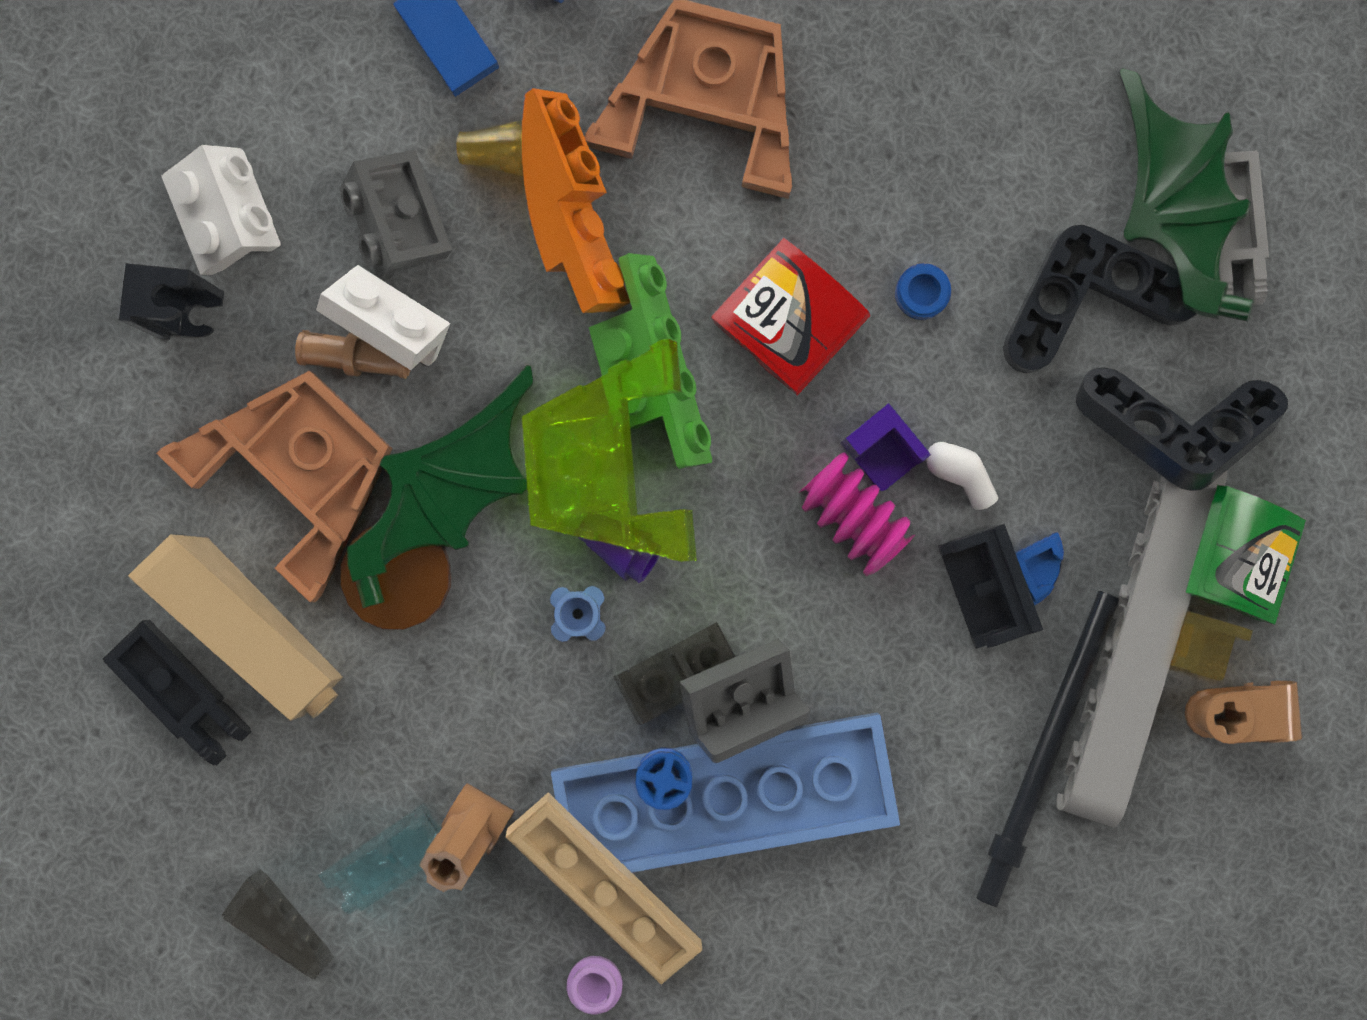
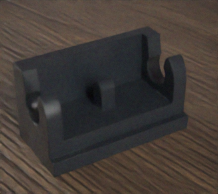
M126 263L119 321L158 339L170 340L171 335L206 337L214 332V328L204 324L200 326L193 325L189 319L190 311L199 305L206 308L223 306L224 291L189 269Z
M1005 524L994 525L938 545L976 649L987 646V648L994 647L1043 630Z

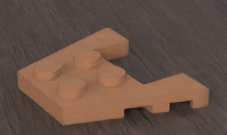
M673 0L638 53L637 61L623 82L618 83L609 97L608 105L596 123L593 122L587 130L585 140L588 147L632 159L647 106L754 132L755 135L742 187L789 199L792 177L789 162V134L786 120L781 24L688 0Z
M308 371L248 402L247 407L222 420L216 419L199 428V432L178 443L172 442L162 447L156 454L191 488L200 489L236 451L258 470L314 525L313 529L275 567L311 603L316 602L322 596L383 470L379 466L380 461L384 456L390 455L393 448L315 373Z

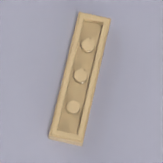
M549 792L507 828L506 838L660 984H663L702 951L701 939Z

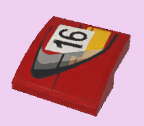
M783 238L711 316V319L725 334L752 354L768 373L798 396L871 315L830 274L796 246Z

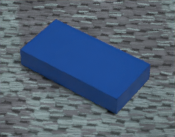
M397 0L393 3L396 11L455 97L499 68L498 62L456 0Z

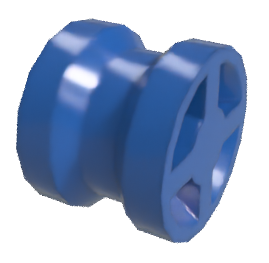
M660 747L648 752L642 758L636 772L635 786L638 795L645 804L659 810H669L682 804L692 789V769L687 758L681 752L667 747Z

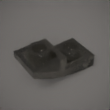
M716 622L613 677L638 725H642L683 702L680 681L730 660L735 655Z

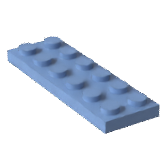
M879 713L797 726L719 763L712 762L699 744L673 748L681 752L690 763L692 769V789L682 804L669 810L655 809L645 804L638 795L635 786L636 772L642 758L647 753L557 768L551 771L555 799L631 872L900 825Z

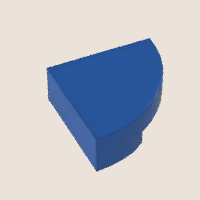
M1058 532L1052 533L1015 552L1034 605L1040 603L1052 592L1060 573L1064 551Z

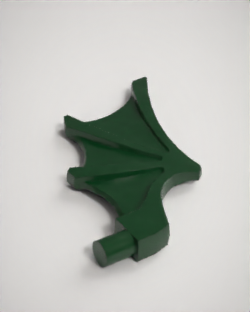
M1122 68L1119 73L1131 110L1138 152L1135 197L1123 232L1124 238L1129 243L1136 240L1152 241L1166 250L1172 257L1178 271L1185 308L1201 316L1219 319V316L1248 322L1254 300L1227 294L1228 283L1220 281L1219 277L1220 256L1224 243L1236 223L1247 216L1251 204L1248 199L1238 200L1234 196L1225 177V152L1228 141L1233 135L1230 113H1225L1219 122L1209 124H1195L1179 120L1160 109L1146 92L1141 76L1137 72Z
M526 365L496 398L461 427L419 448L386 455L381 459L379 466L388 473L392 485L391 497L387 508L376 524L347 548V567L352 582L356 583L363 608L385 602L377 576L387 573L386 564L393 558L412 549L426 546L451 547L454 550L467 548L470 542L465 538L466 531L479 512L488 505L505 497L522 495L536 483L534 478H524L514 462L510 446V430L515 410L523 395L533 385L530 365Z

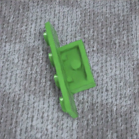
M628 253L619 257V264L632 310L588 327L617 431L632 430L663 419L676 466L679 469L712 463L710 452L711 436L706 424L701 420L696 403V383L692 373L686 367L681 350V330L670 311L665 293L667 287L665 274L657 264L654 256Z

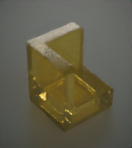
M1187 611L1170 667L1218 681L1223 680L1234 640L1250 641L1253 630Z

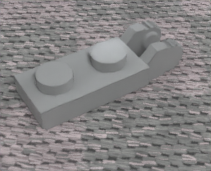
M1257 150L1225 153L1224 172L1227 184L1238 200L1248 199L1251 204L1247 216L1236 223L1224 243L1220 256L1219 277L1220 281L1228 283L1227 294L1234 295L1231 265L1244 264L1245 298L1253 299V305H1260L1265 302L1268 292L1265 259L1269 258L1259 152Z

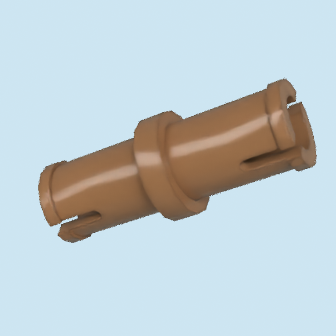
M302 330L296 340L295 356L299 365L343 369L346 375L356 377L360 376L362 372L398 376L406 379L411 371L351 332L345 337Z

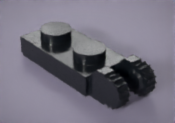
M150 619L142 620L103 658V662L177 739L183 738L204 761L213 766H217L227 755L222 749L221 744L203 728L198 726L208 714L222 727L226 734L242 742L252 732L251 728L235 711L222 701L225 697Z

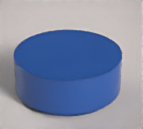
M923 263L911 266L901 275L895 287V299L901 311L907 316L918 320H927L937 316L947 306L951 297V284L947 275L940 268L931 264Z

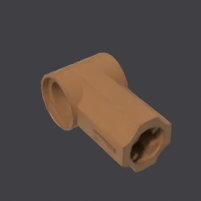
M466 783L443 820L441 831L431 842L419 864L427 876V883L442 892L448 889L462 890L485 853L489 855L493 850L500 834L515 810Z

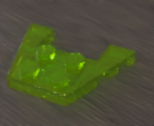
M668 338L650 345V350L630 361L625 359L608 368L607 374L585 386L579 384L522 416L531 526L593 541H601L638 552L655 554L680 562L697 561L692 510L679 509L639 515L637 512L628 401L682 392L677 342Z

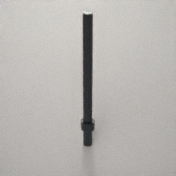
M1102 591L1097 593L1002 834H995L988 851V855L992 859L976 897L988 905L998 906L1013 867H1020L1027 847L1023 845V841L1120 600L1111 594Z

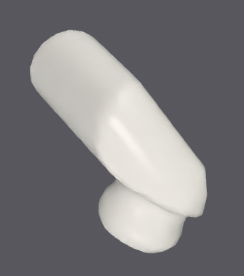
M946 442L934 443L928 449L931 456L926 461L931 473L938 478L962 486L975 510L986 509L996 503L998 495L980 457L975 452Z

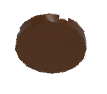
M372 527L365 529L350 545L361 538ZM426 546L402 553L386 564L387 573L377 576L385 602L363 608L356 583L352 582L349 574L346 551L341 563V588L348 606L363 621L381 629L404 630L428 621L443 606L451 588V565L444 546Z

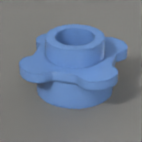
M589 586L584 591L570 592L565 587L557 588L550 597V603L555 607V623L551 626L552 635L562 642L568 641L572 636H586L592 641L602 637L606 628L605 624L600 620V606L605 599L603 592L595 586ZM576 608L583 611L581 619L573 617V611Z

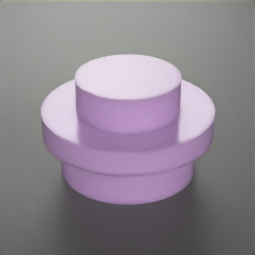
M589 956L578 961L571 969L567 979V993L570 1001L577 1009L587 1014H601L609 1011L616 1005L622 993L623 982L619 969L612 961L601 956Z

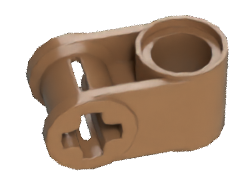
M1271 681V686H1253L1252 682L1245 683L1244 686L1204 689L1191 696L1185 707L1187 725L1194 733L1201 737L1214 738L1222 743L1290 742L1302 739L1298 686L1295 681ZM1225 709V718L1217 719L1215 724V714H1220Z

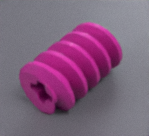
M844 452L836 456L798 493L805 490L808 492L802 505L805 513L820 506L824 509L817 522L820 528L835 522L839 525L832 539L835 544L850 538L854 540V544L847 556L851 561L866 554L870 557L863 571V574L867 577L876 573L890 562L915 535L904 538L910 526V520L907 517H901L892 522L888 521L895 508V504L892 501H886L877 506L873 505L880 490L877 485H871L861 490L858 489L864 475L862 469H856L846 474L842 473L849 458Z

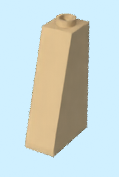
M170 534L128 575L142 590L290 721L300 718L306 713L315 718L337 698L338 694L332 688L343 678L340 673L209 538Z

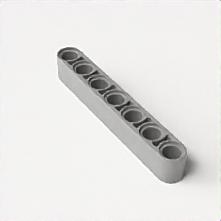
M1197 455L1188 463L1191 465L1196 462L1202 463L1204 457ZM1227 471L1208 487L1198 491L1181 489L1162 475L1159 482H1153L1144 514L1149 517L1144 533L1138 532L1128 563V566L1133 567L1128 585L1122 584L1118 596L1120 600L1112 617L1117 619L1112 637L1106 636L1096 670L1101 671L1096 689L1090 688L1080 719L1081 723H1085L1080 741L1074 740L1064 771V775L1069 776L1064 793L1057 794L1056 805L1059 811L1111 828L1116 827L1125 814L1191 599V595L1185 591L1217 484L1225 486Z

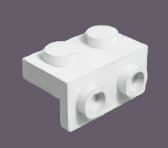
M201 145L161 175L200 275H213L223 271L251 251H273L280 246L281 243L274 228L272 217L266 208L253 175L252 167L241 148Z
M359 265L322 292L316 311L409 370H412L419 362L430 366L436 360L450 326L449 322Z

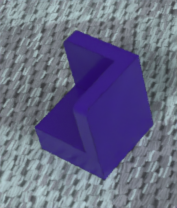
M889 403L841 442V445L873 484L880 488V491L888 489L913 467L931 456L929 451Z

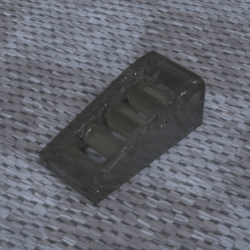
M261 869L245 880L222 914L224 920L310 979H316L334 958L330 949L272 879Z

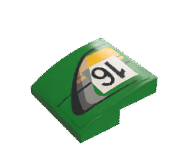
M1217 484L1185 592L1207 603L1230 608L1249 618L1275 625L1306 520L1259 497L1229 486Z

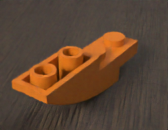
M532 88L525 94L522 164L529 216L546 272L567 273L582 313L615 312L629 304L630 299L624 287L622 271L614 261L604 237L602 220L591 204L607 193L599 175V162L587 145L579 125L580 116L578 110L566 93Z

